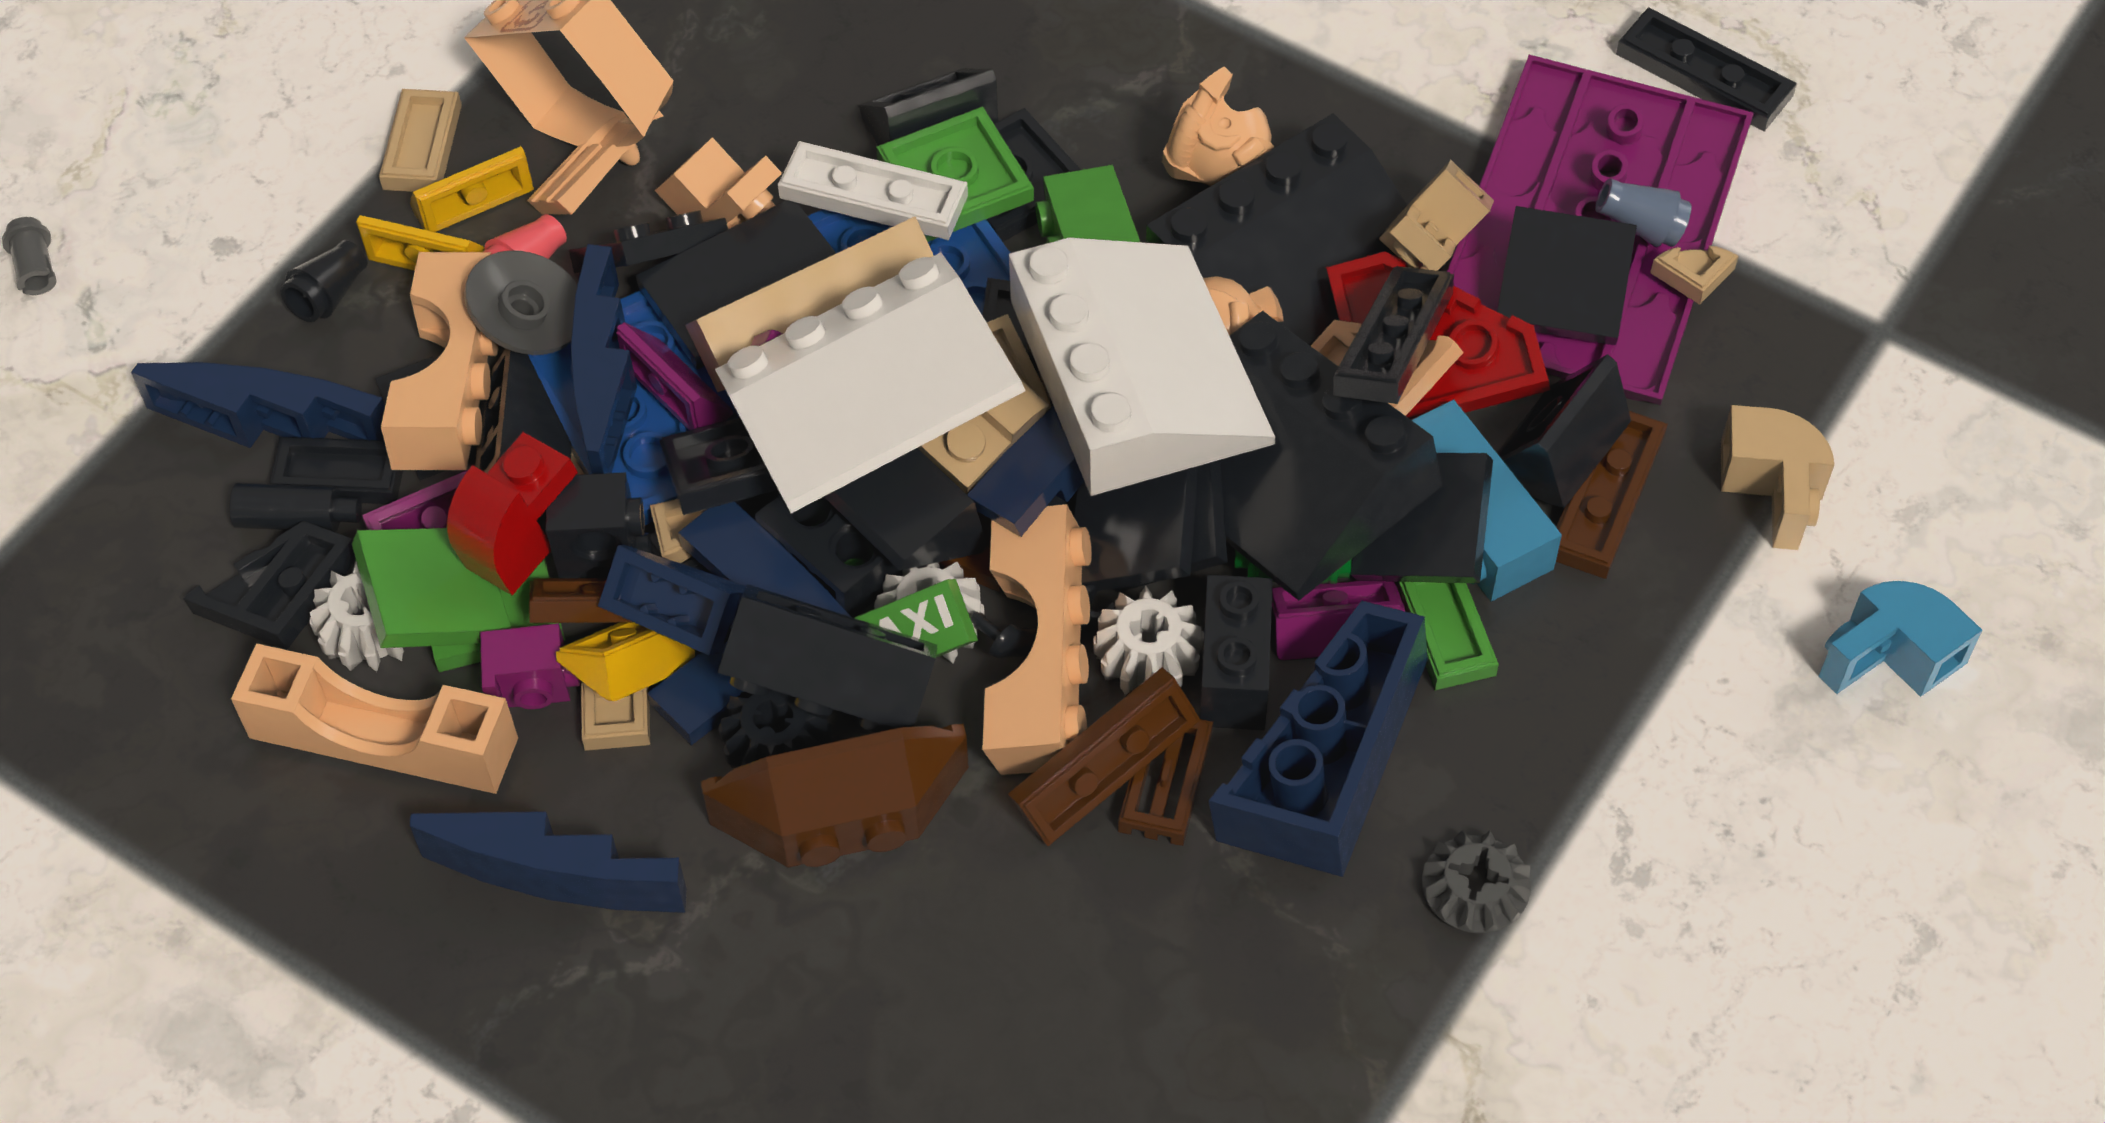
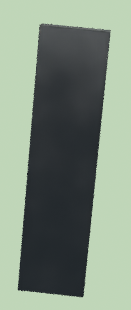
M1393 267L1334 374L1333 396L1398 404L1453 295L1454 274L1417 268Z

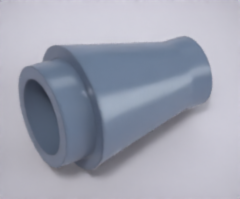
M1611 178L1602 186L1595 208L1596 212L1606 215L1616 222L1637 225L1635 235L1654 247H1659L1661 244L1670 247L1675 246L1684 234L1691 215V203L1681 199L1679 191L1623 183Z

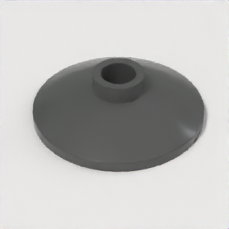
M514 250L491 254L475 265L466 281L464 300L470 318L486 337L508 350L529 355L554 353L571 344L575 294L578 285L562 267L543 256Z

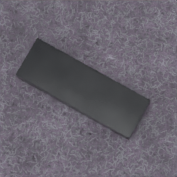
M1649 7L1618 42L1616 55L1703 100L1753 112L1751 125L1764 132L1792 99L1796 89V82Z

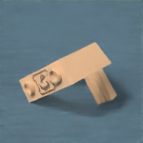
M494 0L485 9V18L464 38L534 129L578 146L527 200L541 214L572 215L618 160L630 166H634L640 161V153L636 143L644 138L652 120L664 117L659 110L668 103L672 94L673 80L611 0ZM560 30L606 86L624 112L595 101L572 88L531 32Z

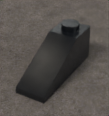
M505 348L490 372L491 387L488 400H482V438L480 444L477 445L475 467L487 473L522 432L571 459L572 443L528 354L514 352ZM546 510L537 519L540 526L546 519Z

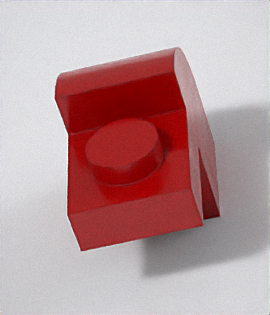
M522 432L487 473L473 465L469 468L454 493L447 518V533L450 544L466 569L513 596L551 551L548 538L537 522V519L578 473L569 457Z

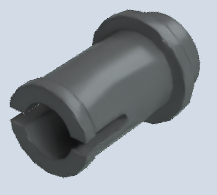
M20 217L12 220L6 226V231L2 236L3 248L12 256L17 289L19 291L22 289L26 295L44 294L54 288L56 284V276L52 270L47 249L51 243L50 231L38 219L33 217Z

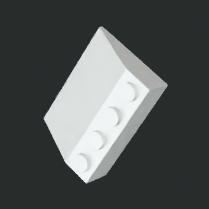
M1066 238L1009 254L1011 303L1091 496L1275 444V435L1188 246Z
M941 252L931 258L922 257L909 262L900 270L898 275L875 287H863L851 292L845 297L842 304L817 317L808 316L795 321L786 329L784 334L761 346H748L737 351L730 357L728 363L715 369L790 513L807 506L1025 392L1020 378L966 287Z

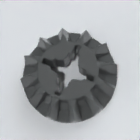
M1461 830L1454 839L1445 843L1438 841L1433 853L1425 862L1422 875L1424 896L1433 912L1450 926L1471 933L1494 932L1512 924L1525 910L1531 894L1530 865L1523 863L1518 856L1515 844L1507 846L1495 840L1491 831L1482 836L1467 835ZM1478 862L1485 864L1484 868L1487 869L1486 879L1493 883H1485L1481 892H1477L1476 899L1471 900L1469 899L1471 891L1468 888L1469 879L1463 875H1470L1474 866H1478Z

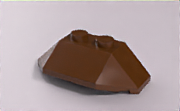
M952 724L943 728L935 726L902 727L759 759L731 770L723 778L722 776H716L701 781L710 825L788 868L803 864L809 867L824 866L834 862L840 856L865 850L874 852L894 850L902 846L906 841L920 838L969 768L967 737L964 724Z

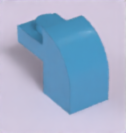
M1889 581L1875 584L1860 592L1850 620L1840 626L1827 640L1825 648L1828 650L1819 678L1838 694L1884 661L1922 697L1968 663L1983 630L1948 597L1930 587L1908 581Z

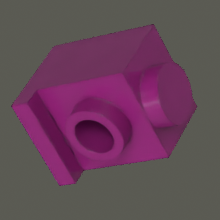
M559 623L481 632L483 693L506 698L509 708L540 709L551 703L570 701V687L580 686L581 680L557 662L556 651L565 646Z

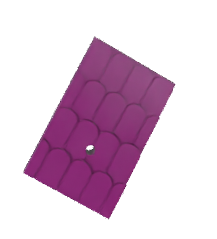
M1529 54L1479 186L1494 202L1491 210L1457 244L1447 271L1450 274H1454V286L1480 298L1482 305L1497 312L1516 206L1614 221L1608 216L1596 212L1595 209L1600 190L1609 178L1623 183L1679 191L1681 199L1691 203L1690 219L1679 242L1673 247L1665 244L1654 247L1635 235L1619 337L1616 345L1536 332L1547 374L1563 379L1608 354L1617 362L1626 398L1661 405L1694 301L1651 274L1653 260L1672 248L1679 247L1681 248L1680 251H1708L1709 246H1712L1754 113ZM1606 171H1613L1616 174V176L1606 177L1603 176L1601 173Z

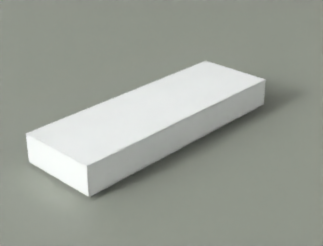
M798 141L778 183L780 199L889 226H895L912 217H916L923 234L949 240L967 200L968 183Z

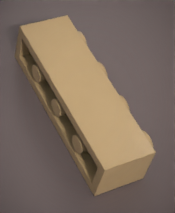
M912 217L685 326L717 392L725 390L715 369L728 363L730 357L737 351L751 346L754 336L768 330H776L784 334L786 329L795 321L808 316L817 317L842 304L845 297L851 292L863 287H875L898 275L900 270L909 262L922 257L931 258L934 255L916 217Z

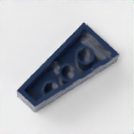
M1366 601L1359 603L1315 661V671L1299 691L1293 689L1281 705V715L1262 740L1256 738L1242 756L1241 768L1228 785L1222 783L1210 798L1209 806L1217 842L1343 877L1428 660L1425 616Z

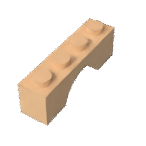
M419 252L410 298L419 337L437 343L444 347L445 350L427 368L411 376L390 382L381 430L391 470H467L471 445H479L481 442L482 415L479 401L488 400L491 377L487 360L488 356L497 355L499 345L486 337L470 318L465 305L464 290L472 269L482 259L491 255V252Z
M1067 504L1046 506L1022 537L991 520L990 571L1008 598L1030 605L1037 610L1038 616L1035 642L1024 662L1008 677L985 688L982 750L1000 775L1034 773L1087 729L1085 710L1082 705H1079V684L1087 683L1089 664L1086 649L1083 644L1080 645L1081 625L1088 624L1090 620V601L1088 591L1081 581L1082 566L1090 565L1092 551L1087 528L1079 527Z
M257 643L231 697L232 703L250 739L493 794L497 793L518 740L506 698L442 685L440 691L435 696L423 700L390 698L365 690L345 680L332 671L319 657Z

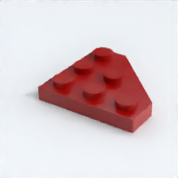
M1384 251L1326 267L1339 321L1360 323L1362 325L1393 267H1407L1406 261ZM1453 285V295L1430 340L1436 341L1438 335L1448 336L1457 343L1464 353L1413 407L1406 417L1413 420L1453 399L1464 413L1550 391L1549 379L1534 325L1514 315L1508 318L1482 305L1480 298Z

